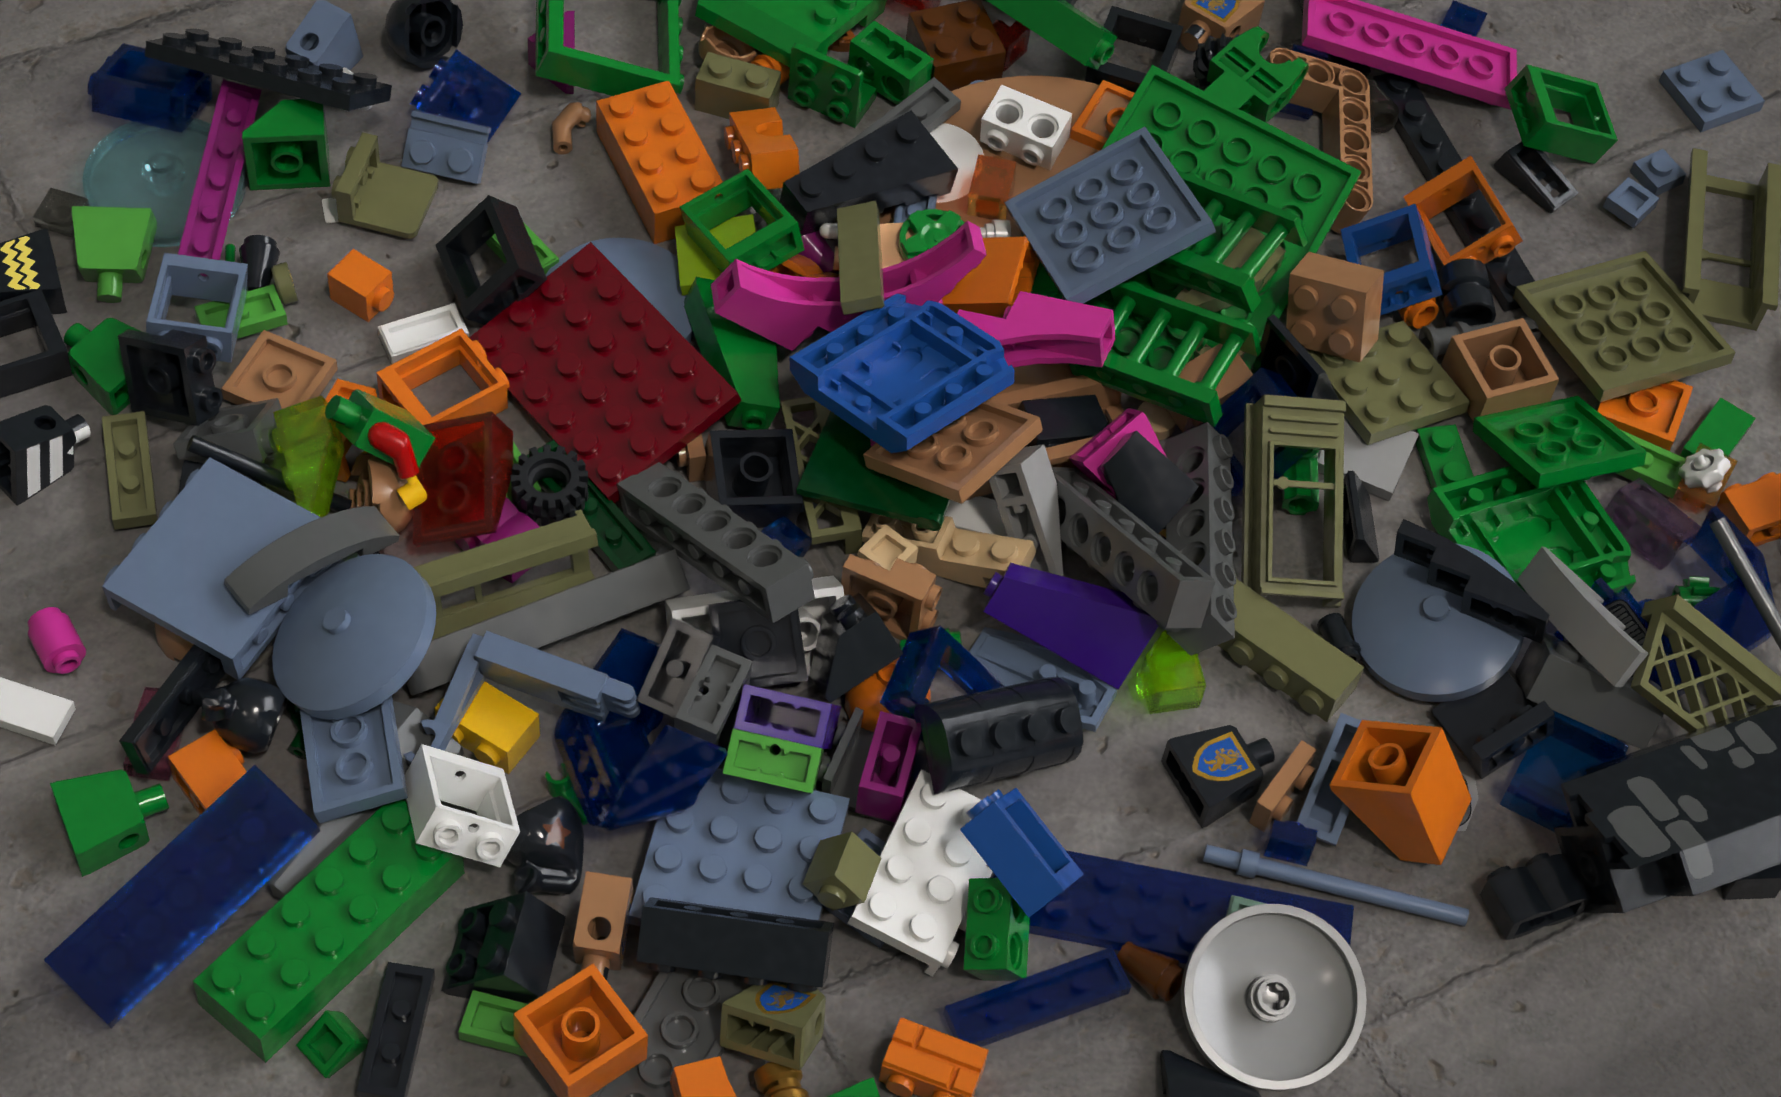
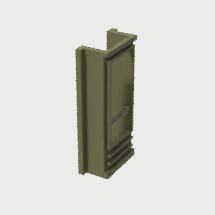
M1693 148L1688 176L1689 189L1682 292L1708 321L1757 331L1768 309L1776 311L1778 307L1781 241V165L1768 163L1758 185L1707 175L1708 151ZM1706 192L1753 201L1750 260L1709 253L1707 250L1702 249ZM1709 259L1749 267V288L1702 279V260Z
M1265 394L1255 404L1246 403L1244 405L1241 582L1262 597L1273 595L1323 599V607H1341V600L1344 599L1342 586L1344 412H1346V401ZM1274 447L1324 450V483L1288 480L1284 476L1274 479ZM1273 486H1277L1281 490L1287 487L1324 490L1323 581L1272 577Z
M582 510L575 511V516L413 567L427 581L434 595L436 624L432 640L595 579L590 569L588 549L598 546L597 533L594 528L591 529ZM570 555L571 568L482 596L481 583ZM474 587L475 599L445 609L442 608L441 596Z

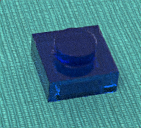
M1274 820L1266 839L1263 856L1307 866L1316 844L1318 830L1306 828L1303 824L1295 821L1281 822Z

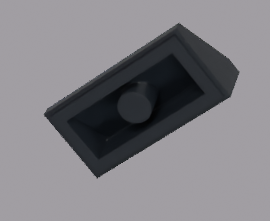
M1348 471L1344 477L1343 529L1348 560H1350V563H1376L1379 561V552L1370 496L1355 471Z

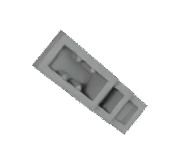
M1546 547L1540 548L1517 579L1528 595L1550 615L1549 620L1576 650L1614 687H1623L1649 653L1623 631L1626 626L1602 605L1604 599Z

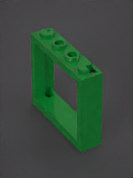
M536 0L535 76L611 96L669 80L675 93L681 94L684 85V75L680 73L684 47L679 45V36L683 26V18L679 17L681 0H657L658 71L563 46L564 0Z

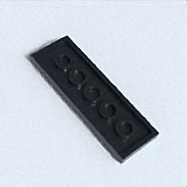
M186 29L185 34L163 33V37L160 39L146 41L145 57L346 111L387 102L391 98L392 85L377 82L376 75L360 72L353 75L343 73V67L335 64H320L316 66L309 64V58L305 56L275 55L276 50L265 46L244 47L242 46V40L230 37L210 38L209 32L201 29Z

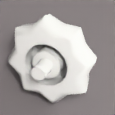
M1703 448L1699 452L1686 457L1685 463L1679 468L1678 474L1684 479L1688 488H1703L1707 493H1712L1720 489L1722 486L1721 481L1731 465L1730 461L1724 457L1721 449L1708 450Z

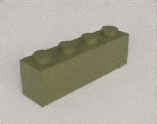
M1236 579V584L1234 585V603L1237 609V617L1234 619L1235 638L1217 646L1229 653L1235 662L1249 667L1262 676L1272 688L1282 690L1299 702L1305 711L1317 715L1328 722L1356 689L1364 666Z

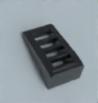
M1522 141L1506 151L1494 164V167L1505 178L1549 213H1553L1579 193L1543 151L1525 147ZM1541 180H1544V181H1546L1548 184H1547L1546 186H1543V185L1540 183V181H1541ZM1554 189L1561 193L1555 198L1549 193Z

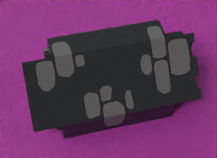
M1781 704L1762 706L1587 768V775L1561 784L1572 821L1554 827L1561 853L1566 855L1591 897L1582 913H1626L1669 896H1695L1781 864Z

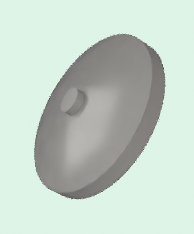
M1260 904L1231 913L1214 924L1194 946L1184 969L1181 985V1006L1186 1028L1196 1048L1222 1075L1253 1089L1286 1091L1301 1088L1321 1080L1338 1068L1349 1056L1360 1037L1364 1025L1367 1005L1366 987L1360 964L1354 952L1334 927L1322 918L1301 908L1283 904Z

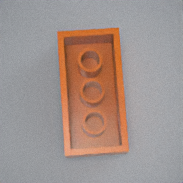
M668 80L596 101V132L653 243L658 244L675 239V226L685 225L680 206L723 183L671 83Z

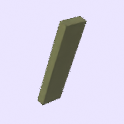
M871 201L838 208L840 302L843 314L848 315L883 308L885 304L880 219L877 202Z

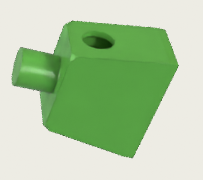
M72 206L77 264L81 275L85 281L98 282L97 300L106 303L121 302L123 283H141L145 278L157 230V220L151 208Z

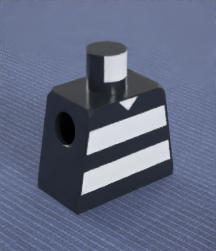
M43 405L0 421V489L16 506L71 472L74 468V444L91 435L86 420L79 414L64 420L51 406Z

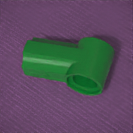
M1282 447L1277 460V467L1281 477L1284 476L1288 480L1319 482L1318 454L1320 450ZM1287 487L1281 490L1282 508L1287 509L1290 514L1305 515L1308 512L1317 511L1319 506V489Z

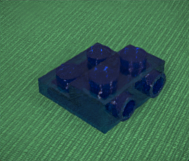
M455 50L448 62L442 58L438 61L429 75L433 83L429 88L422 84L410 104L415 106V110L491 127V133H489L487 141L488 144L517 102L521 93L458 50Z

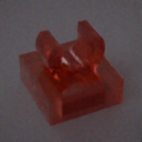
M997 19L992 24L1006 51L1003 72H1005L1027 52L1031 30L1018 21L1009 27L1005 22Z

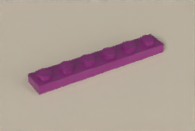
M225 79L222 80L178 255L220 260L245 160L242 132L254 123L262 90ZM201 273V274H200L201 276H204V277L207 276V275L204 274V273Z

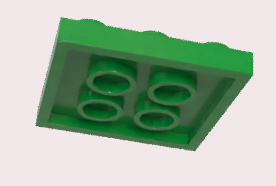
M1579 396L1474 417L1472 432L1538 489L1553 488L1558 484L1576 480L1585 481L1591 477L1608 473H1621L1626 471V469L1645 465L1647 451Z

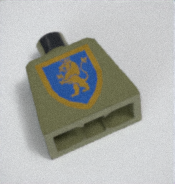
M769 980L767 985H752L722 1003L720 1046L800 1070L822 1038L826 997L817 987L812 992H799L788 989L785 982Z

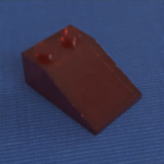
M493 412L423 425L435 437V440L419 467V473L416 475L427 493V499L422 504L413 508V544L416 547L496 533L511 481L513 431Z

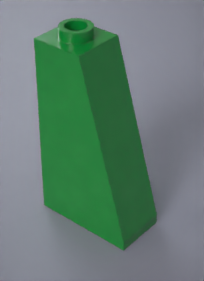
M986 0L1085 66L1098 70L1100 65H1104L1114 52L1115 47L1113 44L1117 36L1065 0Z
M696 277L684 300V308L702 356L738 392L741 398V402L724 415L727 425L741 427L746 430L769 429L780 409L776 343L716 314L711 284L715 280Z

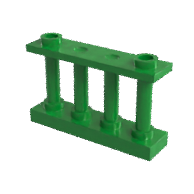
M1176 169L1212 222L1219 215L1235 222L1209 255L1204 254L1201 256L1191 252L1197 244L1196 242L1146 270L1253 313L1261 302L1255 286L1254 277L1283 240L1303 248L1308 243L1301 218L1291 209L1277 208L1203 180L1193 172L1185 173ZM1251 227L1267 233L1266 237L1241 268L1236 267L1233 269L1223 265V262Z
M1124 281L1111 288L1116 306L1114 309L1115 338L1132 312L1150 318L1151 321L1129 355L1122 357L1109 352L1102 368L1069 363L1071 373L1075 376L1084 375L1100 382L1102 386L1203 423L1208 422L1211 426L1215 427L1223 415L1218 393L1215 389L1239 350L1258 357L1262 350L1257 328L1242 318H1229L1152 291L1136 281ZM1167 325L1187 332L1165 368L1158 370L1143 364ZM1202 338L1223 344L1201 382L1194 383L1179 377Z

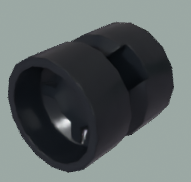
M1459 259L1444 265L1438 271L1437 275L1442 291L1440 298L1446 327H1451L1453 322L1458 321L1466 322L1469 326L1492 323L1495 320L1496 310L1492 293L1488 290L1490 282L1486 265L1475 259Z

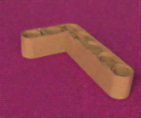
M1275 48L1270 52L1266 61L1280 64L1288 60L1293 62L1300 57L1309 64L1308 72L1302 84L1289 101V104L1322 113L1323 152L1362 171L1356 185L1331 227L1333 231L1341 234L1340 229L1360 223L1373 205L1369 82L1360 71L1286 48Z

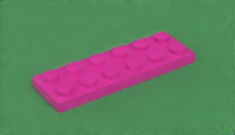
M1304 0L1302 46L1511 110L1505 87L1517 76V49L1360 0Z

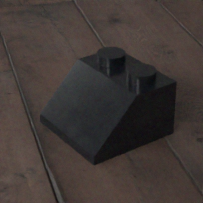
M860 593L853 597L851 594L839 598L829 607L830 612L822 617L809 676L829 703L904 654L877 611Z

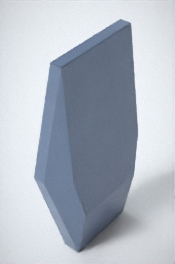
M987 627L983 628L964 659L963 665L956 672L958 678L982 691L1047 677L1061 678L1069 684L1075 693L1083 729L1096 732L1117 695V689L1030 638Z

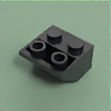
M527 891L465 908L458 923V934L452 955L446 965V976L441 991L448 995L470 999L472 991L475 990L526 1004L533 1002L547 991L566 916Z

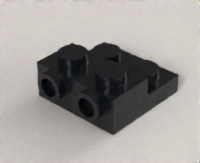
M130 329L118 335L132 412L145 411V415L194 426H199L219 413L223 394L214 385L212 371L216 365V355L212 349H208L205 335L174 329L162 336Z

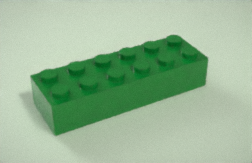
M404 799L383 805L193 980L199 1006L266 1063L465 873L463 857L417 844L408 804Z

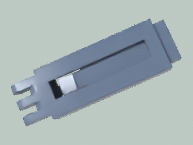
M486 631L484 637L472 634L435 719L421 720V723L427 735H435L430 747L445 751L452 735L485 679L603 722L609 711L628 718H635L640 714L641 708L639 702L636 701L637 696L634 688L627 683L610 678L605 673ZM412 751L403 754L409 765L415 757Z

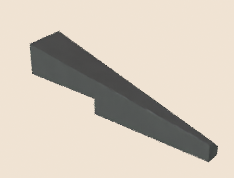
M393 701L405 775L410 765L403 754L412 751L416 755L421 744L431 746L435 735L426 734L421 720L431 719L417 707ZM451 737L445 751L462 756L464 754L462 746ZM382 806L320 824L312 809L269 882L273 896L283 898L292 890L295 884L316 868Z

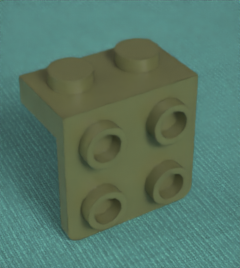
M362 132L356 147L351 146L347 152L345 170L342 176L337 175L333 182L331 195L333 199H336L338 221L412 239L417 236L438 189V178L431 174L380 162L378 136Z

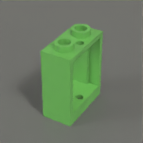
M732 729L723 774L813 793L816 788L824 749L744 730ZM776 744L781 749V752L778 755L775 754L773 751V748Z

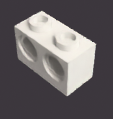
M1001 85L981 119L980 142L987 144L993 150L1004 151L1019 157L1030 165H1038L1051 170L1070 136L1072 113Z

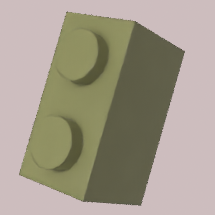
M707 52L696 77L695 110L729 119V112L771 107L777 109L780 96L781 71Z

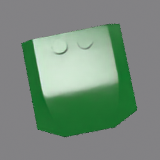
M698 0L695 16L790 67L791 48L795 43L802 44L827 55L828 47L857 23L866 27L885 10L887 0Z
M1508 466L1432 488L1427 497L1431 523L1439 535L1454 543L1475 548L1489 555L1508 571L1515 583L1524 591L1525 589L1517 579L1541 547L1549 549L1602 599L1629 592L1636 582L1635 574L1630 576L1628 560L1631 557L1629 543L1585 481L1576 480L1558 484L1553 488L1538 489L1513 466Z

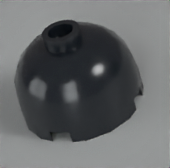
M396 0L387 13L385 23L386 38L395 54L412 65L432 69L444 64L450 58L443 55L449 52L451 46H458L463 29L461 10L451 0Z

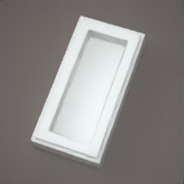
M455 303L378 326V336L391 364L461 328L468 337L469 331Z

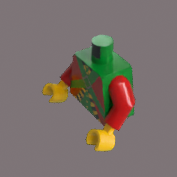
M356 389L352 392L349 399L339 395L333 396L326 407V418L336 422L335 427L354 446L364 450L362 453L372 454L395 465L398 477L407 480L406 484L396 490L409 510L422 504L427 499V493L416 475L419 473V467L435 437L408 410Z

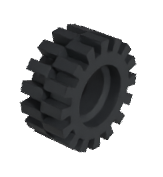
M551 444L543 445V452L541 453L538 452L536 447L529 449V458L522 453L518 457V464L514 463L512 467L511 493L513 505L517 506L518 511L524 514L527 513V516L535 522L537 518H541V526L548 525L551 519H555V522L564 520V516L567 518L575 516V511L580 509L583 511L585 501H588V470L585 468L584 461L582 459L577 461V453L572 450L566 456L565 447L558 445L556 452L551 451ZM543 478H557L565 482L566 487L556 493H543L534 489L533 485Z

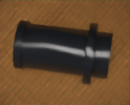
M1331 613L1321 618L1317 627L1324 639L1356 662H1359L1360 645L1352 640L1344 623L1343 616L1340 613Z

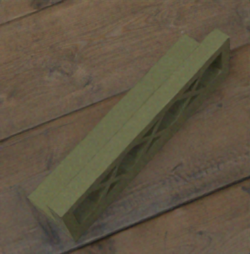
M810 396L780 401L785 429L793 430L800 480L809 461V458L801 454V450L809 441L814 444L817 443L830 413V410ZM813 410L814 422L809 428L793 421L792 413ZM802 495L812 545L842 540L845 554L858 553V550L862 547V527L858 510ZM812 502H814V503L817 504V506L815 507V509H814V507H813V503H812ZM826 509L836 515L839 526L819 529L817 519Z

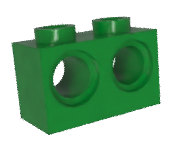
M875 20L850 41L848 65L861 70L864 73V83L877 88L878 93L897 105L931 80L934 58Z
M998 878L969 879L964 970L983 981L1026 980L1030 918H1028Z

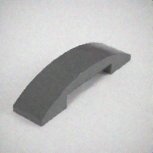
M375 506L342 510L311 521L273 541L224 579V585L248 615L287 597L288 585L355 552L359 556L373 554L398 542L400 535Z

